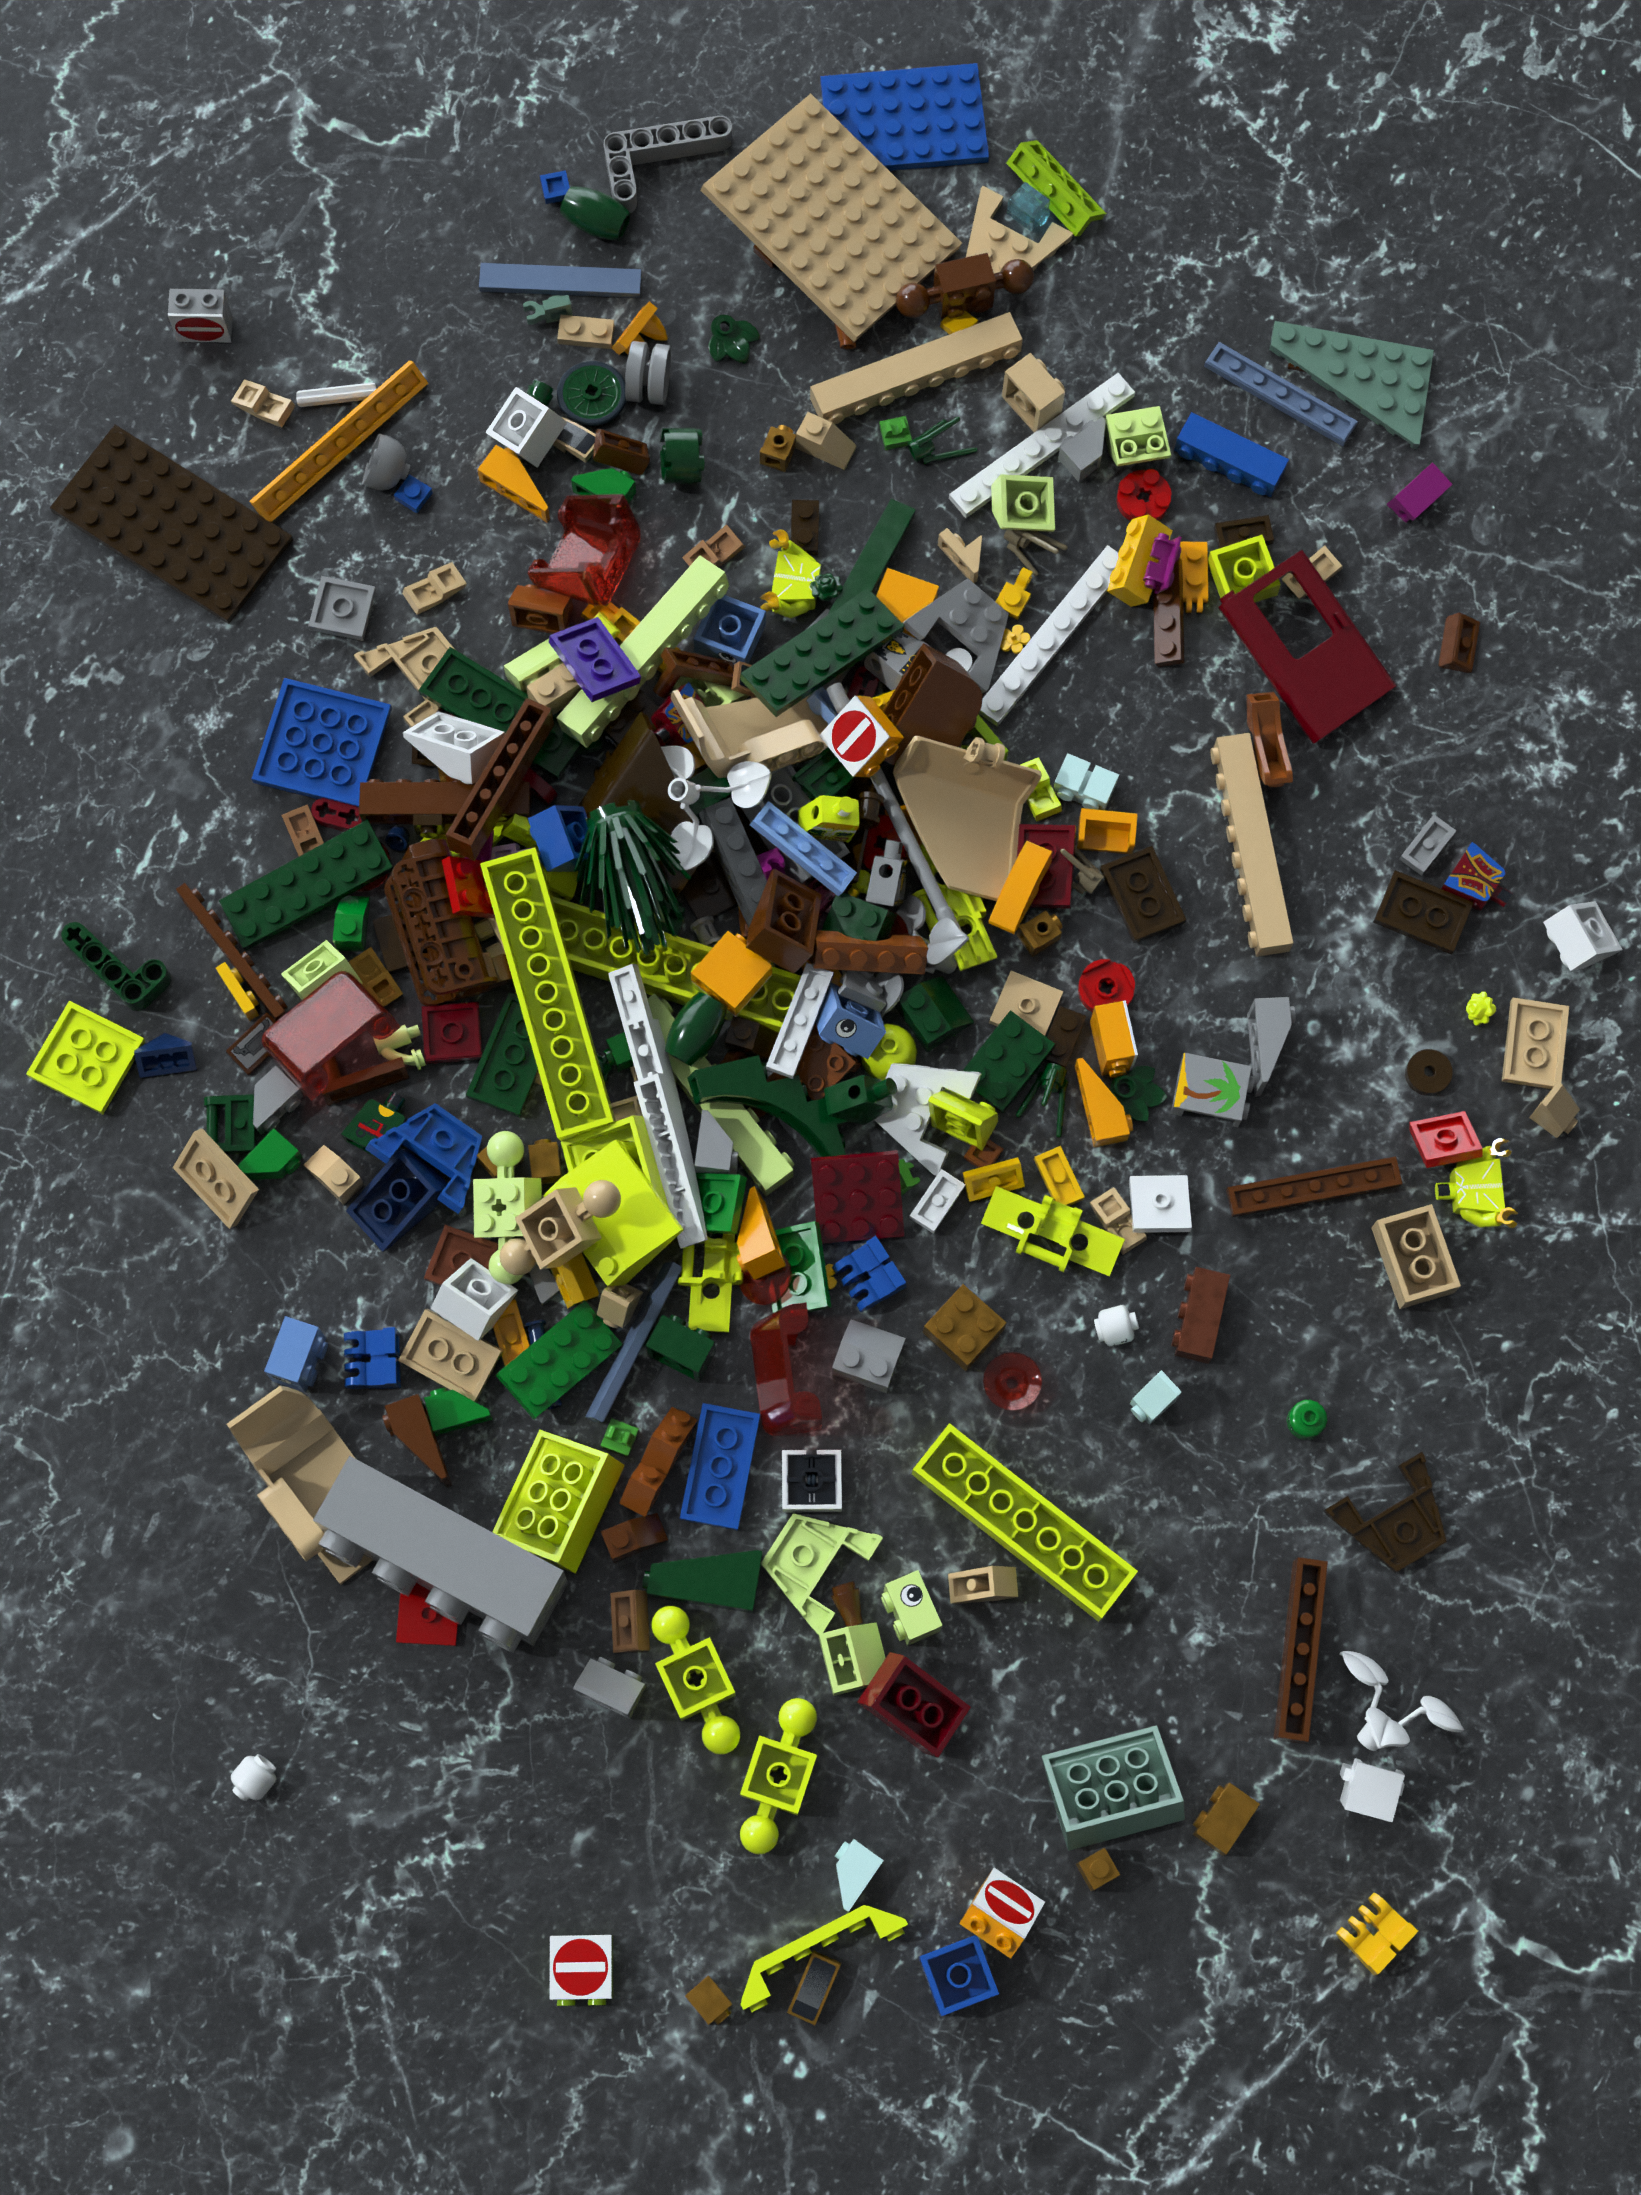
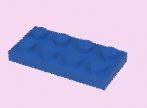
M702 1404L680 1520L738 1531L760 1414L711 1404Z

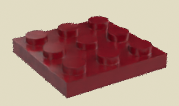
M897 1150L811 1158L816 1222H819L822 1244L868 1240L875 1235L878 1239L904 1236L899 1156Z

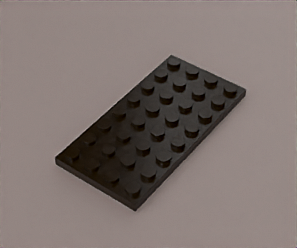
M116 424L50 506L54 514L227 624H230L293 541L292 535Z

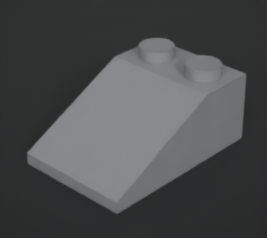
M1289 997L1256 998L1247 1014L1252 1074L1255 1076V1097L1261 1096L1288 1032L1291 1031V1025L1295 1023V1007L1290 1006Z

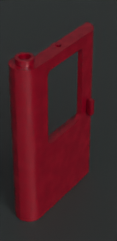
M1303 549L1237 594L1232 590L1219 599L1222 603L1218 607L1312 744L1397 686ZM1287 573L1294 575L1332 630V636L1300 659L1292 657L1253 600L1255 594Z

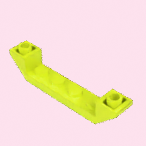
M863 1905L754 1961L741 2000L743 2010L749 2007L751 2012H754L768 2004L765 1998L771 1996L760 1974L761 1972L766 1970L768 1976L784 1968L782 1961L792 1956L795 1961L806 1957L812 1953L809 1947L819 1942L825 1947L839 1939L837 1933L846 1928L852 1933L866 1926L864 1919L868 1917L879 1938L881 1939L886 1936L889 1942L905 1934L902 1927L908 1925L906 1919Z

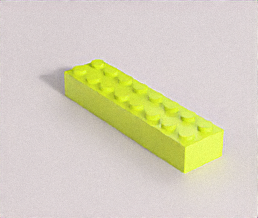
M950 1423L913 1468L912 1475L1098 1622L1138 1572Z

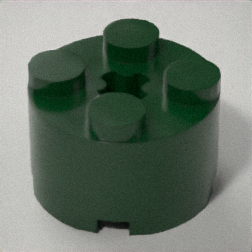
M661 429L660 442H665V445H662V451H660L661 476L664 484L701 482L702 471H704L705 466L704 454H700V446H702L703 440L702 429Z

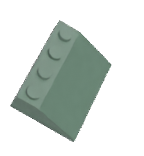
M1157 1725L1042 1755L1044 1769L1068 1851L1185 1820L1184 1800Z

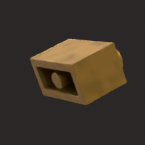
M1231 1783L1226 1784L1224 1788L1221 1785L1216 1788L1209 1799L1213 1802L1207 1813L1202 1810L1193 1823V1826L1196 1827L1193 1835L1222 1856L1227 1855L1260 1805Z

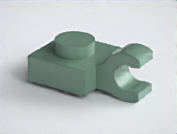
M569 295L552 296L548 300L542 301L543 305H539L534 301H527L523 304L524 312H535L533 315L526 316L527 323L530 325L542 320H546V323L560 320V315L572 316Z

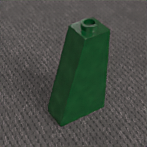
M759 1550L654 1563L651 1564V1570L644 1573L642 1588L647 1589L648 1597L753 1613L763 1553Z

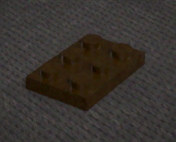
M1153 846L1101 865L1100 871L1105 876V882L1133 943L1186 923L1185 915Z
M1395 870L1373 923L1452 955L1474 902Z

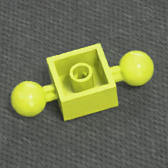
M665 1606L655 1613L651 1626L654 1636L662 1643L670 1644L674 1655L655 1663L681 1721L701 1712L705 1721L702 1729V1741L705 1747L715 1754H727L738 1745L740 1729L732 1718L721 1714L717 1704L736 1696L733 1686L710 1637L690 1646L686 1638L690 1628L687 1614L679 1607ZM696 1672L697 1676H704L700 1686L696 1687L694 1684L689 1685L687 1683L691 1680V1673Z
M802 1698L791 1699L781 1707L779 1711V1724L784 1732L780 1742L759 1736L740 1793L741 1797L760 1803L757 1814L749 1817L743 1823L740 1830L742 1845L753 1854L768 1853L776 1846L779 1838L778 1827L774 1822L777 1809L798 1816L817 1758L816 1754L797 1748L800 1738L809 1734L817 1722V1713L814 1706ZM778 1768L784 1769L783 1774L787 1776L786 1781L781 1780L779 1784L774 1783V1777L770 1776L771 1771L777 1772Z

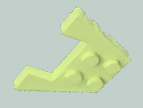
M792 1514L761 1562V1566L815 1633L819 1635L824 1633L835 1612L811 1598L810 1595L835 1555L843 1545L869 1561L883 1537Z

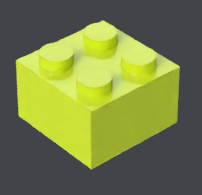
M1263 535L1210 551L1208 566L1220 598L1232 590L1237 594L1275 568ZM1279 579L1255 594L1253 597L1254 602L1277 596L1281 586Z

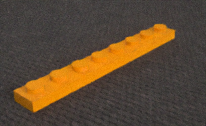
M408 361L252 498L249 502L259 515L270 522L276 519L423 389L428 382L415 363Z

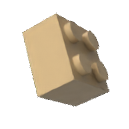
M1029 353L1005 371L1002 397L1034 433L1062 413L1065 388L1057 378L1053 379L1047 372V367L1040 359L1036 360Z

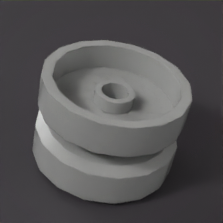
M632 341L625 372L626 401L640 403L644 399L646 386H648L649 402L656 405H665L671 371L670 345L656 344L653 347L651 359L649 360V347L647 343Z

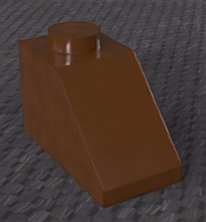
M658 1513L631 1519L601 1531L613 1563L668 1541Z

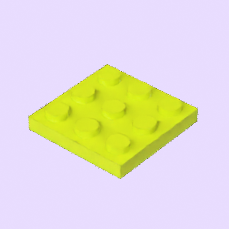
M69 1001L26 1075L103 1115L135 1061L134 1050L143 1046L146 1040Z

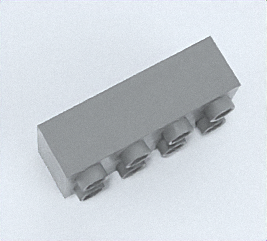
M351 1456L348 1457L313 1519L324 1532L319 1545L326 1549L325 1552L354 1568H357L364 1555L377 1562L372 1571V1574L378 1577L377 1580L408 1597L416 1583L430 1590L425 1600L430 1605V1609L460 1625L469 1611L484 1620L478 1630L483 1634L482 1637L511 1653L515 1652L521 1640L534 1647L568 1584L565 1573L560 1568Z

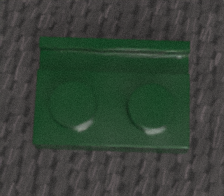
M827 747L794 774L792 780L797 782L801 786V790L813 801L823 795L835 797L857 777H853L830 748Z

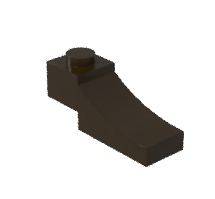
M733 1016L726 1036L725 1048L743 1051L752 1056L759 1055L760 1061L767 1063L779 1033L762 1026L758 1022Z

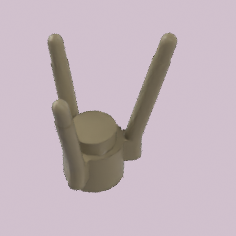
M1007 529L1004 534V539L1009 542L1007 548L1016 554L1027 569L1033 572L1034 576L1038 575V571L1019 550V547L1024 549L1032 541L1054 554L1059 552L1055 547L1062 550H1067L1068 548L1065 544L1037 531Z
M1076 846L1075 855L1080 861L1065 849H1061L1060 853L1080 870L1075 877L1079 882L1078 884L1073 882L1072 888L1080 894H1083L1085 890L1092 894L1105 876L1100 873V870Z

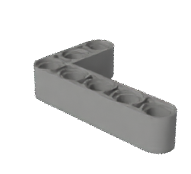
M713 116L608 134L604 139V154L612 198L620 202L632 213L637 207V191L632 165L726 150L731 146L733 139L731 121L725 116ZM718 132H724L725 134L719 135V134H716V133H718ZM698 136L699 138L692 139L690 137ZM671 140L673 142L665 143L664 141ZM641 144L647 145L645 147H638ZM624 172L625 174L617 175L616 173ZM624 195L630 196V197H628V198H620L621 196H624Z

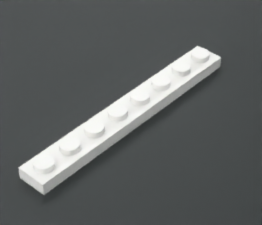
M1119 373L1115 374L949 494L950 501L967 518L992 500L991 485L1000 474L1027 475L1060 451V444L1071 435L1073 437L1081 432L1082 427L1091 420L1095 422L1100 417L1106 418V415H1110L1131 400L1135 395V391Z
M1108 545L983 697L980 715L998 727L1105 595L1110 583V575L1115 569L1118 560L1117 551Z

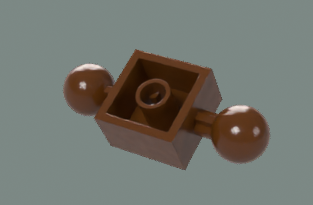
M988 253L935 264L933 288L926 289L918 283L905 284L896 295V306L899 312L908 318L922 316L928 310L929 305L936 303L941 319H944L947 315L949 318L960 317L964 314V311L968 313H981L993 307L994 294L997 289L1004 288L1012 294L1026 292L1033 284L1034 271L1025 260L1012 259L1004 264L1000 272L994 273Z

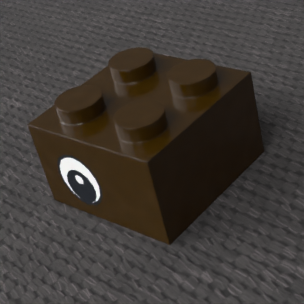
M639 688L636 697L624 705L619 716L614 721H610L603 729L600 737L615 750L640 712L648 716L653 730H657L651 721V716L659 706Z

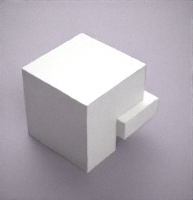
M1357 1758L1354 1759L1353 1765L1343 1763L1340 1776L1345 1780L1340 1801L1344 1809L1393 1822L1399 1796H1402L1405 1785L1403 1782L1404 1773L1397 1769L1396 1771H1391L1365 1764Z

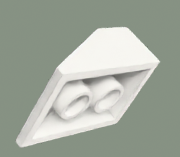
M439 711L403 732V737L449 777L461 780L465 784H473L478 781L505 735L503 731Z

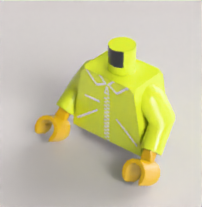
M780 529L773 532V535L777 536L779 541L773 539L769 542L771 548L777 549L781 547L782 551H778L772 592H767L760 597L768 602L763 604L761 609L766 612L772 610L774 613L794 618L815 609L817 597L812 596L810 583L815 581V576L821 574V564L789 540L787 532Z
M1502 1138L1497 1139L1493 1142L1492 1146L1483 1148V1157L1458 1162L1456 1168L1450 1173V1182L1435 1184L1436 1199H1452L1453 1212L1460 1214L1462 1219L1479 1228L1501 1226L1502 1223L1509 1228H1515L1518 1223L1507 1221L1511 1214L1516 1215L1518 1212L1510 1207L1505 1208L1500 1159H1495L1496 1155L1502 1157L1511 1155L1512 1151L1510 1150L1500 1152V1146L1509 1141Z

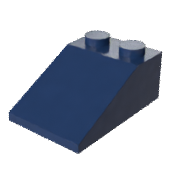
M399 1149L347 1208L346 1212L379 1249L385 1252L438 1206L440 1201L437 1198L446 1187L447 1182L427 1161L410 1149Z

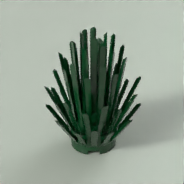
M628 800L629 806L616 807L614 802L591 811V818H585L588 830L574 871L579 870L577 883L582 880L585 870L580 904L584 902L589 884L591 883L589 911L592 913L595 910L599 862V889L602 888L607 938L611 937V928L614 925L616 929L621 925L625 950L627 951L629 948V939H633L637 952L639 953L641 950V942L644 954L649 955L650 951L655 949V945L660 944V939L662 945L667 948L664 935L666 930L665 920L671 936L676 937L668 917L670 909L659 884L666 894L677 918L683 921L682 914L676 904L678 903L658 861L661 860L672 875H676L674 867L686 879L692 878L674 855L680 854V851L672 844L678 841L643 814L639 801ZM587 853V860L582 861L584 854ZM630 908H631V910H632V914H633V917H634V921H635V924H636V928H635V925H634V922H633V918H632V915H631Z

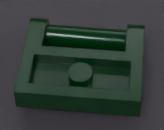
M254 1094L204 1097L206 1133L226 1154L250 1153L256 1147V1128L253 1125ZM225 1107V1143H218V1108Z

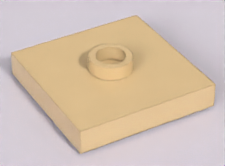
M1010 971L989 1023L998 1026L1011 1010L1045 1036L1063 991Z

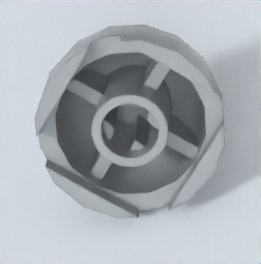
M378 434L370 452L369 463L365 467L362 484L382 491L395 487L400 479L405 480L410 464L406 463L407 455L399 441L390 436Z

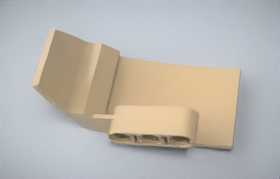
M678 689L671 693V700L706 764L718 778L727 777L729 770L741 762H757L766 766L772 772L789 765L814 759L828 747L820 737V734L828 724L820 715H816L810 709L809 703L806 701L808 696L778 717H775L758 698L704 707L701 701L693 697L683 699Z
M279 1386L227 1423L228 1428L249 1461L268 1486L257 1494V1497L306 1562L318 1554L341 1585L373 1561L364 1555L357 1568H354L325 1552L326 1549L319 1545L324 1532L313 1519L348 1457H355L321 1410L316 1407L308 1396L298 1390Z

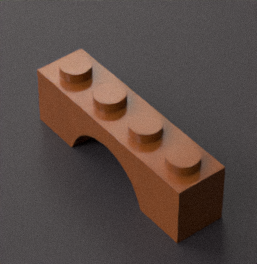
M816 930L813 955L808 960L814 969L925 974L928 948L921 936L893 935L887 940L870 941L852 938L838 931Z

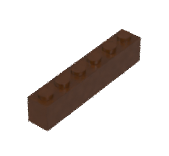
M525 699L446 833L450 851L473 861L476 860L554 727L551 708L531 699Z
M371 779L368 782H360L359 816L362 822L368 819L371 824H413L414 814H442L444 823L452 824L476 783L465 784L458 779L452 782H441L436 779H427L424 782H412L408 779L384 782L380 779ZM521 781L497 824H505L514 814L527 818L531 817L532 791L530 782Z
M1301 1557L1293 1561L1274 1740L1298 1744L1309 1742L1328 1561Z

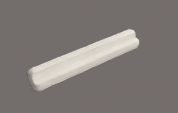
M375 383L301 390L297 391L296 399L299 407L365 400L377 388Z

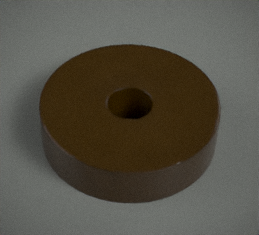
M1424 1049L1415 1053L1405 1068V1078L1410 1088L1424 1096H1433L1441 1093L1452 1079L1453 1071L1450 1061L1443 1053L1433 1049ZM1424 1069H1431L1433 1076H1427L1424 1073Z

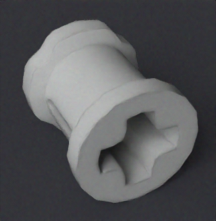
M713 916L702 917L690 925L691 931L696 933L700 944L714 947L722 938L718 936L713 925Z

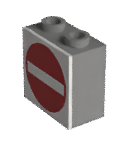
M169 290L168 318L177 342L231 343L233 315L224 290Z

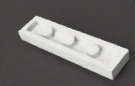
M806 963L767 1062V1070L791 1079L794 1078L834 972L826 969H814L812 964Z

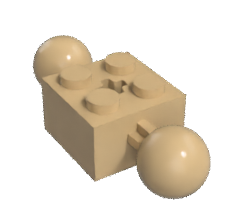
M607 1180L594 1181L586 1188L583 1200L576 1187L556 1189L515 1217V1220L525 1239L514 1238L502 1246L499 1255L502 1267L513 1275H524L530 1272L536 1262L540 1269L561 1267L602 1239L591 1217L606 1218L618 1210L621 1204V1194L617 1186Z

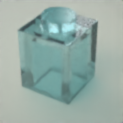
M1024 182L1008 200L1007 214L1032 232L1038 224L1042 226L1049 218L1050 199Z

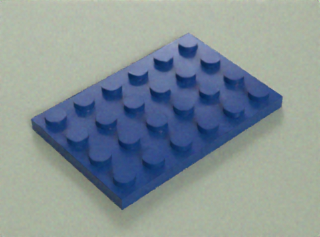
M977 63L820 76L823 106L889 171L987 163L989 161Z

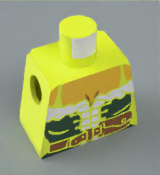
M819 796L798 810V825L815 839L850 842L859 828V802L846 796Z

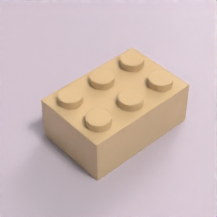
M1432 1204L1377 1220L1371 1229L1399 1309L1453 1294L1461 1287Z

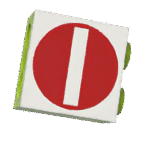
M613 1935L550 1936V2000L557 1999V2006L575 2005V1999H588V2005H606V1999L613 1998Z

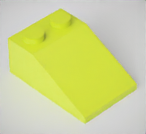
M948 1089L931 1095L928 1100L932 1127L969 1145H974L983 1151L986 1142L998 1123V1113L995 1112L994 1107L985 1102L978 1104Z

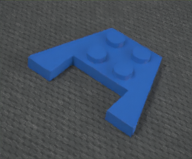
M434 1103L410 1117L402 1125L391 1128L377 1139H372L365 1150L387 1164L401 1145L410 1149L451 1178L437 1200L459 1214L465 1204V1196L469 1189L470 1177L475 1166L482 1135Z

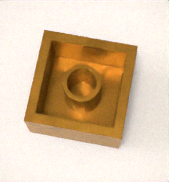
M962 1284L926 1323L923 1334L961 1368L967 1371L1003 1332L1007 1322Z

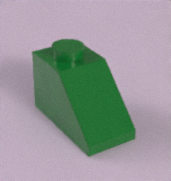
M613 468L575 475L571 479L574 493L617 518L621 516L636 494V485L633 477L625 471L618 472Z
M346 896L340 899L335 913L333 943L338 951H365L370 897Z
M273 1128L241 1161L238 1167L250 1180L283 1178L287 1173L289 1175L294 1173L300 1166V1160L303 1157L298 1149Z
M439 1388L431 1391L430 1396L424 1398L432 1430L436 1436L493 1420L489 1409L454 1390L447 1391V1388Z

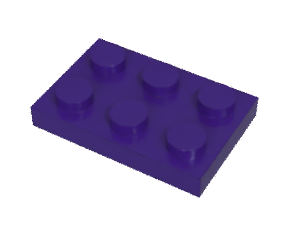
M599 617L549 636V644L591 702L640 684L641 675Z

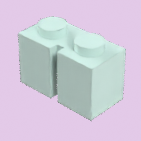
M1067 753L1054 782V792L1062 800H1073L1081 803L1085 809L1105 810L1116 787L1119 774L1097 765L1093 772L1088 771L1090 762Z

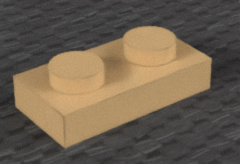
M560 315L558 344L611 349L615 325L614 320Z

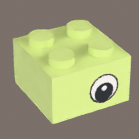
M919 1570L885 1584L881 1600L888 1614L893 1612L896 1621H894L893 1628L899 1641L905 1640L908 1646L940 1632L943 1625Z

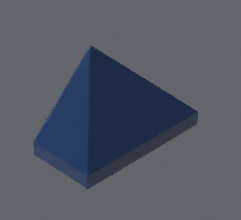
M163 1033L134 1050L140 1078L197 1070L192 1042L167 1033Z

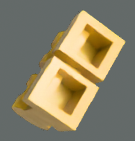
M1373 1893L1368 1900L1377 1909L1378 1914L1374 1915L1364 1905H1361L1358 1911L1367 1924H1371L1378 1930L1375 1935L1368 1931L1367 1926L1363 1922L1358 1921L1353 1916L1347 1921L1357 1932V1937H1353L1343 1927L1336 1932V1935L1375 1976L1397 1955L1395 1952H1399L1414 1937L1418 1930L1403 1919L1383 1898Z

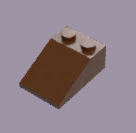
M773 869L749 926L746 948L795 973L813 955L822 894Z
M416 1394L385 1405L387 1414L382 1417L391 1437L396 1436L400 1443L446 1487L453 1486L438 1441L432 1430L425 1403L420 1395Z

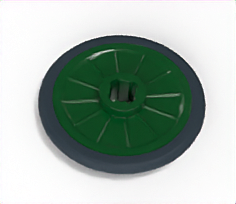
M599 361L582 362L568 369L561 377L557 387V401L562 412L573 422L584 426L603 425L615 419L623 410L626 404V383L622 375L614 367ZM589 392H595V396L589 395Z

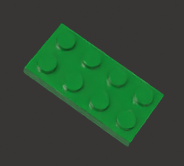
M584 1300L500 1370L496 1377L535 1420L623 1344Z

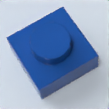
M566 170L540 175L545 203L550 204L563 201L570 188Z
M409 474L394 494V498L405 507L418 513L433 494L431 487Z

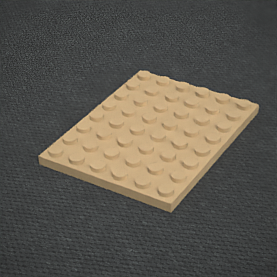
M811 93L704 183L700 190L853 342L896 305V295L902 286L908 283L920 284L935 270V264L945 262L962 245V242Z

